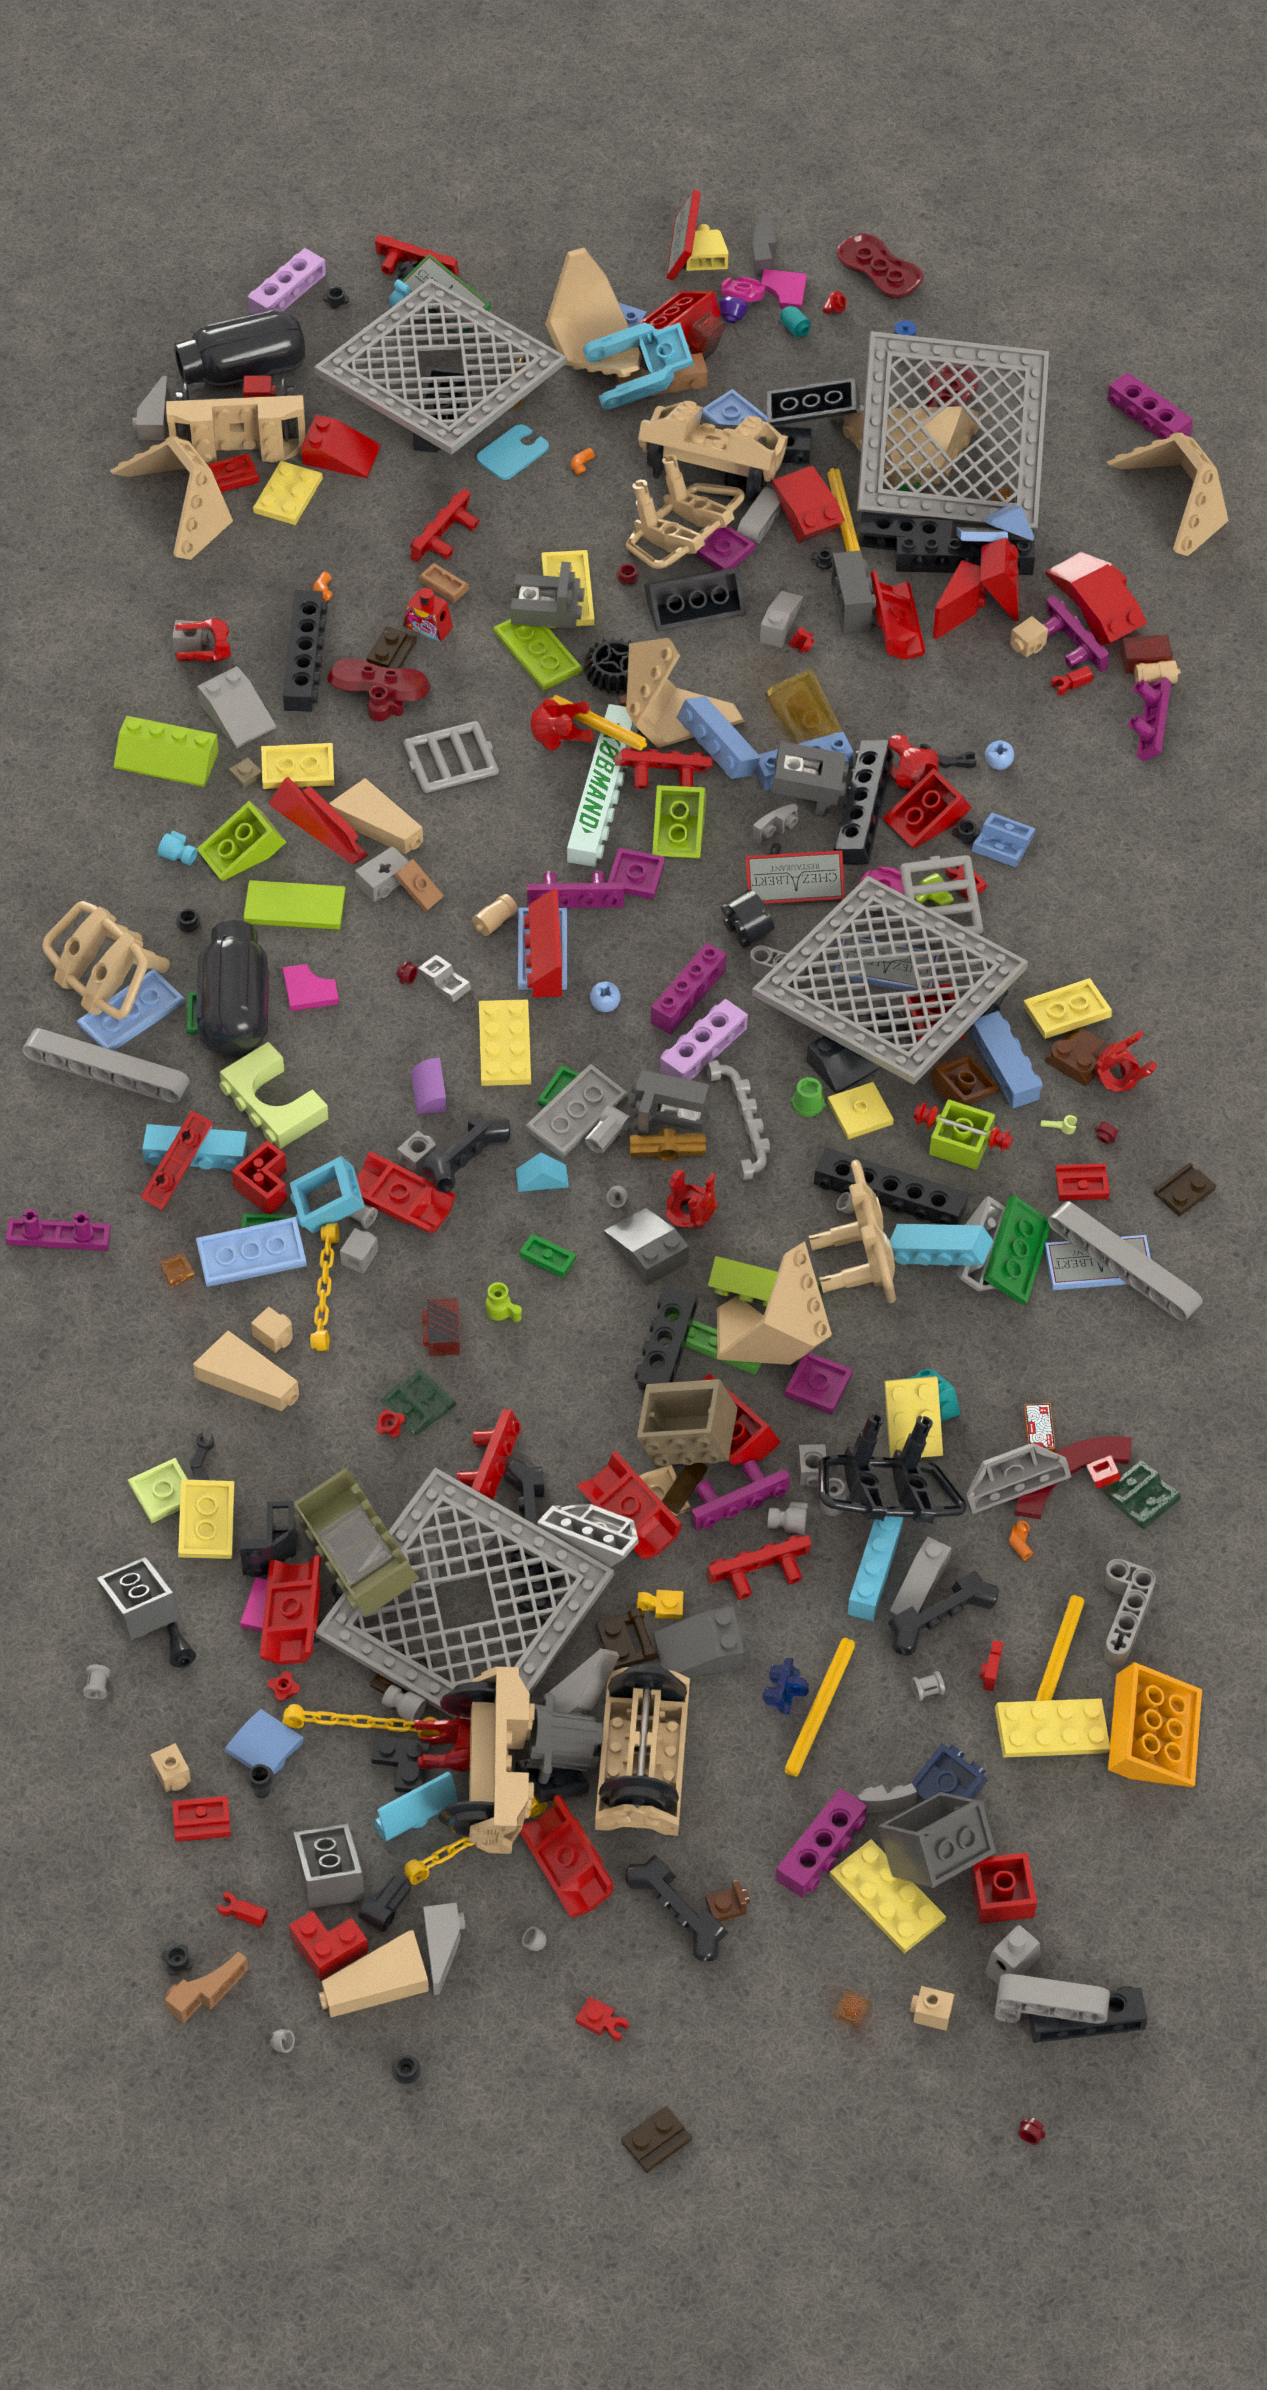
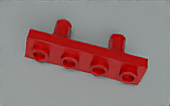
M378 234L375 239L377 254L386 256L380 267L381 271L385 274L392 275L399 261H418L420 263L428 254L433 256L454 275L458 276L459 274L458 261L452 256L442 255L430 249H423L411 243H404L390 236Z
M463 488L458 495L454 494L445 509L441 508L436 515V519L425 526L423 534L413 539L410 545L412 549L411 560L418 562L430 550L448 560L454 552V547H451L439 538L452 523L458 522L472 532L477 528L480 519L465 511L469 505L471 492Z
M623 748L614 756L615 766L634 768L635 789H647L649 787L648 768L679 771V786L693 787V771L706 772L712 767V757L704 756L703 753L682 755L680 751L659 753V750L656 749L640 752L634 748Z
M193 1110L190 1111L140 1198L161 1210L165 1209L213 1127L214 1123Z
M511 1409L501 1411L494 1430H475L473 1432V1444L476 1447L488 1446L478 1471H458L456 1475V1480L472 1487V1489L491 1500L496 1496L497 1487L505 1473L506 1464L513 1452L517 1436L521 1431L520 1422Z
M794 1535L787 1538L783 1543L777 1545L769 1543L755 1552L743 1551L737 1554L735 1558L729 1560L724 1558L717 1559L708 1566L706 1577L709 1584L725 1579L730 1580L738 1600L749 1598L752 1595L745 1573L776 1563L781 1565L787 1584H793L802 1580L795 1557L808 1554L812 1543L808 1535L803 1537Z

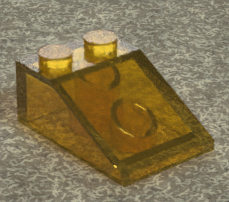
M812 668L771 686L765 693L775 715L796 744L842 732Z

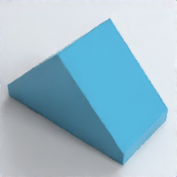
M539 1153L516 1169L518 1192L569 1187L566 1164L543 1153Z

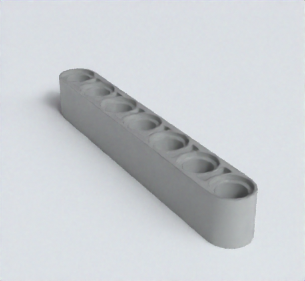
M40 1028L32 1030L22 1048L25 1057L32 1061L173 1104L180 1101L190 1082L188 1076L181 1071Z
M1064 1202L1048 1218L1049 1226L1057 1234L1179 1321H1186L1201 1306L1202 1298L1194 1289L1073 1203Z

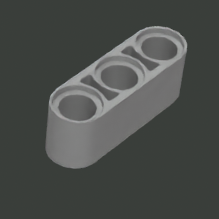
M767 486L763 488L742 518L737 532L758 544L783 510L774 489Z
M766 946L754 947L750 954L751 973L757 977L764 978L788 953ZM818 967L812 968L813 975L818 974ZM810 981L797 982L798 989L811 988Z

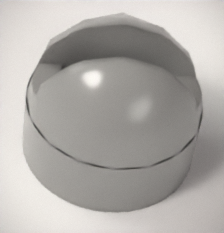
M622 1186L612 1187L606 1195L608 1204L615 1208L622 1207L628 1198L627 1190ZM618 1192L620 1193V1200H616Z
M845 1192L838 1198L836 1203L837 1210L848 1215L855 1213L850 1193Z
M535 1926L528 1928L522 1937V1945L531 1951L542 1950L547 1941L543 1931Z
M285 2029L273 2032V2037L270 2039L271 2047L275 2051L289 2053L295 2043L293 2032Z

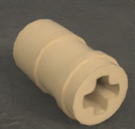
M1175 660L1150 664L1140 663L1135 665L1134 668L1135 683L1145 680L1148 685L1164 677L1171 681V684H1175L1178 681V675L1181 674L1180 669H1177Z
M507 894L499 896L495 902L486 906L472 918L476 930L484 936H489L504 921L515 915L518 911L517 904Z

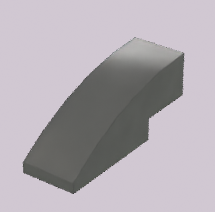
M763 212L754 233L753 270L755 276L763 275L764 269L772 270V258L776 257L777 242L768 212Z

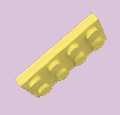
M587 550L541 553L543 576L560 577L561 563L571 562V572H575V578H580L581 588H585L584 602H579V606H582L581 620L577 619L576 626L594 625Z
M528 1000L479 1001L481 1086L531 1084Z
M1102 1699L998 1702L995 1705L1003 1758L1101 1754L1110 1751Z
M872 1839L830 1871L829 1876L904 1954L946 1921V1916L913 1882L892 1877L886 1854Z

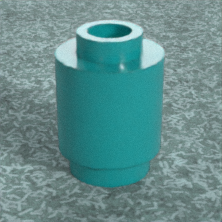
M788 306L782 310L780 314L781 323L794 337H803L809 333L811 321L798 308Z

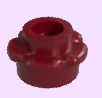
M630 563L621 565L616 573V577L622 584H633L638 580L639 576L637 568Z
M408 961L400 964L396 974L400 983L412 984L417 977L418 967Z
M1101 1122L1099 1127H1095L1098 1140L1105 1144H1109L1110 1141L1112 1143L1116 1142V1136L1119 1132L1114 1126L1107 1122Z
M1029 2118L1020 2122L1018 2135L1022 2140L1032 2145H1037L1040 2139L1045 2138L1046 2133L1040 2121Z

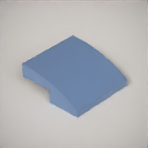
M991 813L983 824L982 832L973 843L972 852L1016 868L1036 829Z
M260 1709L236 1733L225 1747L224 1752L250 1769L254 1765L264 1764L276 1774L284 1766L286 1758L302 1745L304 1737Z

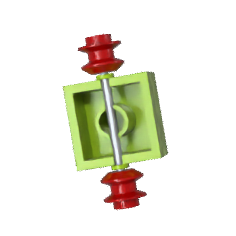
M949 1099L941 1115L938 1114L937 1105L930 1109L927 1108L925 1101L922 1106L917 1105L913 1119L917 1120V1126L924 1122L927 1125V1129H930L936 1124L931 1136L929 1155L975 1170L979 1166L987 1145H989L990 1150L995 1146L1000 1147V1152L1003 1153L1005 1149H1010L1013 1141L1010 1129L1003 1133L1000 1132L999 1126L994 1128L995 1114Z

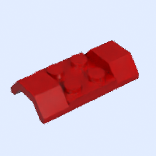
M873 570L870 573L873 589L871 594H875V612L879 628L883 631L887 654L903 660L924 655L926 651L910 583L904 582L895 586L881 583L878 580L877 571Z
M371 1151L367 1154L363 1169L356 1176L365 1204L406 1225L410 1223L427 1233H435L450 1214L456 1198V1194L450 1191H436L432 1182Z
M616 1450L611 1454L608 1465L593 1479L580 1482L577 1485L594 1506L634 1520L639 1543L633 1550L642 1560L660 1554L677 1538L682 1523Z
M315 1555L310 1563L289 1565L277 1560H270L260 1648L261 1659L285 1665L305 1663L312 1655L314 1632H317L321 1590L319 1578L322 1557L320 1555Z
M561 1795L555 1796L553 1806L537 1820L523 1824L520 1834L569 1916L574 1918L594 1910L611 1896L614 1883L602 1865V1859L577 1818L573 1817Z

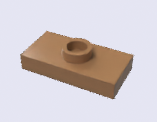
M435 563L419 575V582L453 603L469 591V584Z
M411 859L394 874L395 878L424 912L428 911L444 896L414 859Z

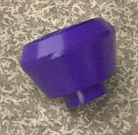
M726 296L719 301L721 316L724 317V321L735 324L737 321L742 320L749 309L745 301L735 297Z

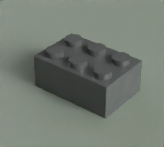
M860 550L833 553L831 587L843 635L871 632V623H875L872 608H876L875 594L870 593V590H872L871 578L866 576L867 561L866 559L862 560Z

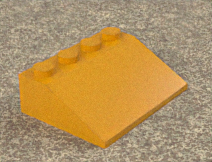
M1136 1662L1117 1673L1108 1770L1133 1780L1194 1787L1202 1689Z

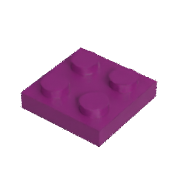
M726 525L727 527L718 528L704 540L705 546H702L697 553L693 554L719 570L736 567L755 550L756 544Z
M618 848L608 883H624V894L654 900L665 865V857Z
M808 1353L802 1357L785 1390V1397L833 1415L853 1376V1369Z

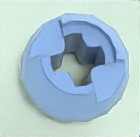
M1002 740L992 742L985 750L987 764L997 770L1008 768L1015 757L1012 746Z
M610 982L596 984L590 993L592 1006L601 1012L613 1011L621 999L618 987Z

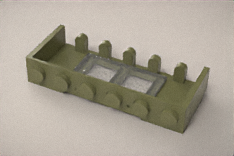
M347 1468L294 1502L299 1512L295 1517L303 1528L308 1526L305 1532L313 1544L319 1543L315 1547L323 1560L329 1559L325 1564L333 1576L339 1575L335 1580L344 1593L346 1591L350 1592L346 1597L354 1609L360 1607L366 1617L412 1587L411 1584L419 1580V1577Z

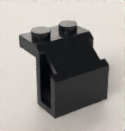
M294 1501L267 1502V1539L240 1540L243 1575L260 1577L263 1574H268L270 1560L284 1562L296 1555ZM288 1508V1525L275 1526L273 1509ZM275 1532H286L275 1540Z

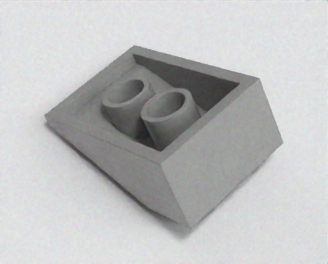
M238 666L197 686L200 706L236 749L276 729L274 721L250 680Z

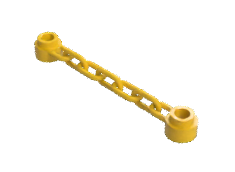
M327 1223L326 1226L321 1227V1239L325 1241V1248L320 1253V1266L323 1270L322 1277L319 1278L317 1284V1295L320 1297L319 1306L315 1309L314 1316L317 1331L311 1333L310 1337L311 1348L317 1351L329 1350L328 1330L323 1329L324 1325L328 1322L329 1315L326 1297L331 1292L332 1283L331 1278L328 1277L329 1268L332 1267L334 1261V1250L331 1248V1244L339 1243L338 1223ZM324 1253H326L327 1256L330 1255L329 1264L327 1261H324ZM322 1281L324 1284H327V1292L324 1289L321 1290ZM319 1310L321 1313L325 1312L324 1321L322 1318L318 1319Z
M296 1704L289 1705L284 1710L282 1723L289 1728L298 1729L303 1727L304 1722H315L324 1725L337 1724L356 1728L388 1729L399 1732L412 1731L418 1732L419 1737L440 1735V1732L436 1730H416L412 1727L414 1721L406 1719L344 1715L323 1711L311 1712L304 1711L300 1705ZM305 1715H310V1716H313V1717H312V1718H305ZM321 1715L331 1716V1721L321 1720ZM426 1717V1718L423 1719V1721H427V1720H435V1721H438V1720H437L436 1718H434V1717ZM339 1718L349 1719V1722L339 1721ZM357 1719H365L367 1724H358ZM376 1722H385V1725L375 1724V1723H376ZM393 1722L403 1723V1728L393 1727Z
M533 1796L529 1816L534 1818L545 1812L548 1806L547 1802L539 1804ZM463 1836V1838L451 1845H446L435 1851L431 1856L422 1861L412 1859L404 1867L405 1876L411 1884L416 1885L427 1879L429 1868L445 1862L459 1851L475 1844L468 1841V1837ZM463 1843L462 1846L455 1849V1846ZM447 1850L448 1855L439 1860L438 1854Z

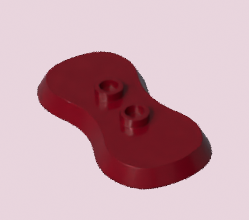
M857 234L851 236L837 248V257L845 267L869 277L880 292L887 297L894 299L903 298L916 290L924 280V275L920 268L892 255L884 243L873 235Z
M947 366L938 372L946 382L954 376ZM953 366L958 372L961 369H963L960 367ZM969 370L961 374L968 384L977 378ZM936 376L927 381V384L934 392L943 385ZM958 378L949 384L956 394L965 388ZM978 382L971 387L975 392L978 388ZM946 388L937 394L944 404L953 398ZM967 390L960 396V399L966 405V402L972 395ZM934 398L925 404L927 407H941ZM955 400L948 407H960V405Z
M355 658L339 660L327 676L328 682L333 687L345 691L369 692L371 687L382 685L387 688L388 697L398 701L410 702L420 700L430 690L429 680L424 673L418 670L385 668Z

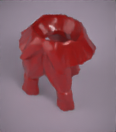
M207 619L202 622L179 623L175 625L176 631L203 629L210 630L214 636L213 651L175 653L177 661L198 660L212 661L214 663L228 659L232 655L230 644L227 642V636L230 632L225 621Z
M545 699L533 711L530 726L533 738L550 751L556 750L563 739L592 742L594 738L593 731L590 729H578L572 722L576 714L589 713L590 705L588 701L560 706L553 699Z
M897 734L890 737L889 748L901 756L899 767L897 768L892 764L890 775L896 781L898 788L904 791H911L933 768L938 772L939 757L935 750L913 747L908 742L906 735Z
M1137 1031L1134 1035L1116 1044L1111 1043L1094 1064L1097 1080L1107 1090L1114 1092L1129 1091L1139 1080L1151 1075L1155 1071L1157 1065L1153 1060L1139 1068L1138 1061L1131 1054V1051L1126 1050L1129 1046L1140 1040L1144 1033L1143 1031ZM1119 1065L1123 1078L1117 1079L1113 1077L1110 1068Z
M677 1169L670 1178L669 1186L671 1187V1193L666 1200L667 1210L665 1216L676 1227L702 1229L718 1206L714 1191L716 1175L712 1173L705 1182L706 1188L695 1184H685L686 1172ZM685 1201H689L690 1215L684 1214L680 1209L681 1204Z
M459 1716L455 1720H415L414 1728L416 1730H436L442 1732L441 1735L421 1736L420 1741H429L430 1745L456 1743L454 1749L446 1755L423 1754L418 1757V1768L424 1770L450 1768L459 1772L470 1770L471 1720L460 1718Z

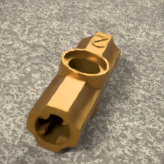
M662 1129L655 1135L629 1136L630 1158L657 1157L660 1161L664 1162L675 1161L679 1156H706L705 1133L678 1134L673 1129Z

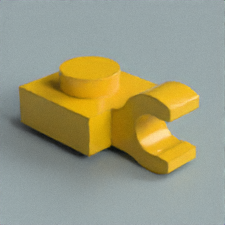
M657 1590L656 1596L647 1592H638L637 1608H641L642 1611H655V1618L682 1619L683 1591Z

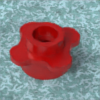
M384 1410L378 1418L376 1431L381 1435L386 1433L390 1434L392 1438L398 1437L401 1433V1424L405 1422V1416L402 1413L395 1414L390 1410Z
M288 1671L283 1672L280 1677L276 1679L271 1678L268 1681V1688L273 1689L275 1698L278 1701L289 1699L300 1690L299 1684L293 1681L292 1673Z

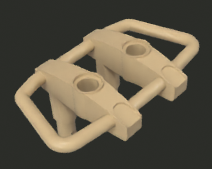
M666 455L662 462L666 471L665 478L670 495L666 494L664 496L665 505L656 512L653 499L648 491L647 482L645 480H638L633 483L632 486L637 499L636 505L640 520L634 522L636 530L627 540L626 548L651 568H666L685 554L697 553L702 546H705L704 540L716 529L725 528L727 524L735 520L733 512L743 502L745 498L744 491L737 487L695 483L686 488L676 455ZM702 492L735 497L727 506H724L707 497L694 494ZM673 511L683 519L695 524V526L705 528L697 533L676 522L663 520V518ZM643 536L671 554L664 559L656 560L638 547L636 543Z
M80 901L47 933L42 944L43 952L56 968L54 981L62 988L76 990L83 997L81 1006L88 1013L99 1015L103 1011L114 1019H123L132 1009L146 970L153 969L160 973H165L169 969V960L142 948V935L115 923L116 917L111 915L107 909ZM82 911L91 914L79 926L72 937L67 940L60 958L52 948L54 940ZM107 939L115 942L93 967L87 986L83 985L79 979L95 959L104 940ZM132 964L137 965L122 1007L118 1010L108 1002L122 985Z
M853 1160L851 1168L856 1184L849 1186L857 1222L830 1228V1231L809 1235L812 1251L832 1245L836 1247L862 1240L868 1263L843 1269L840 1273L819 1277L823 1293H826L827 1291L842 1287L850 1288L873 1282L875 1287L883 1286L887 1302L894 1303L896 1301V1294L892 1279L895 1271V1259L890 1240L883 1232V1215L880 1203L873 1190L866 1184L860 1161Z

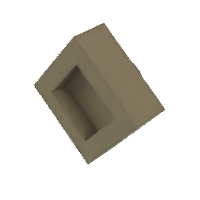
M248 757L229 768V774L243 788L262 777V771Z

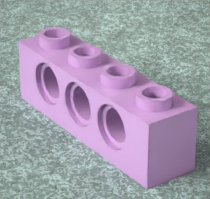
M306 248L295 254L289 262L281 266L276 273L267 278L263 284L247 296L249 312L257 314L271 310L284 311L326 275L325 259Z
M724 999L719 1005H714L704 1019H699L694 1024L692 1030L680 1036L677 1043L671 1049H666L660 1057V1072L664 1075L692 1080L706 1067L707 1061H712L747 1029L748 1014L727 999Z

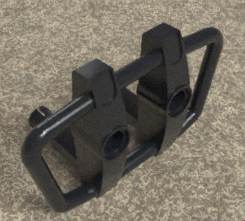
M871 1412L868 1414L863 1430L859 1433L854 1448L847 1447L844 1455L825 1456L818 1462L819 1498L825 1506L831 1509L861 1513L867 1520L884 1521L885 1516L912 1518L917 1523L928 1522L932 1524L935 1517L960 1516L967 1508L965 1500L940 1467L934 1463L920 1460L927 1443L926 1438L933 1425V1421L927 1416H923V1420L922 1416L917 1417L912 1433L908 1435L902 1452L901 1450H895L892 1458L873 1457L872 1454L878 1442L877 1436L884 1423V1418L878 1413L873 1414ZM844 1465L851 1501L835 1499L829 1495L830 1466ZM873 1467L892 1468L898 1501L903 1507L886 1505L880 1480L876 1476ZM922 1471L932 1474L955 1506L934 1505L928 1487L929 1484Z

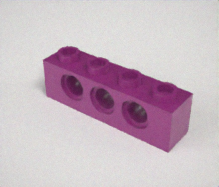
M1126 372L1109 385L1107 400L1110 404L1122 410L1130 419L1137 421L1145 430L1152 432L1160 440L1169 438L1173 433H1183L1186 436L1191 435L1193 419L1130 373Z
M706 942L651 1006V1024L672 1035L726 971L727 953Z
M839 1788L776 1868L775 1880L801 1898L808 1891L812 1893L820 1882V1875L824 1871L829 1872L836 1862L835 1856L840 1850L844 1852L849 1847L852 1841V1834L856 1830L860 1832L867 1823V1805ZM842 1822L845 1826L837 1827L834 1823ZM826 1842L829 1844V1846L821 1847L818 1845V1843ZM809 1862L814 1866L808 1868L804 1867L802 1863Z

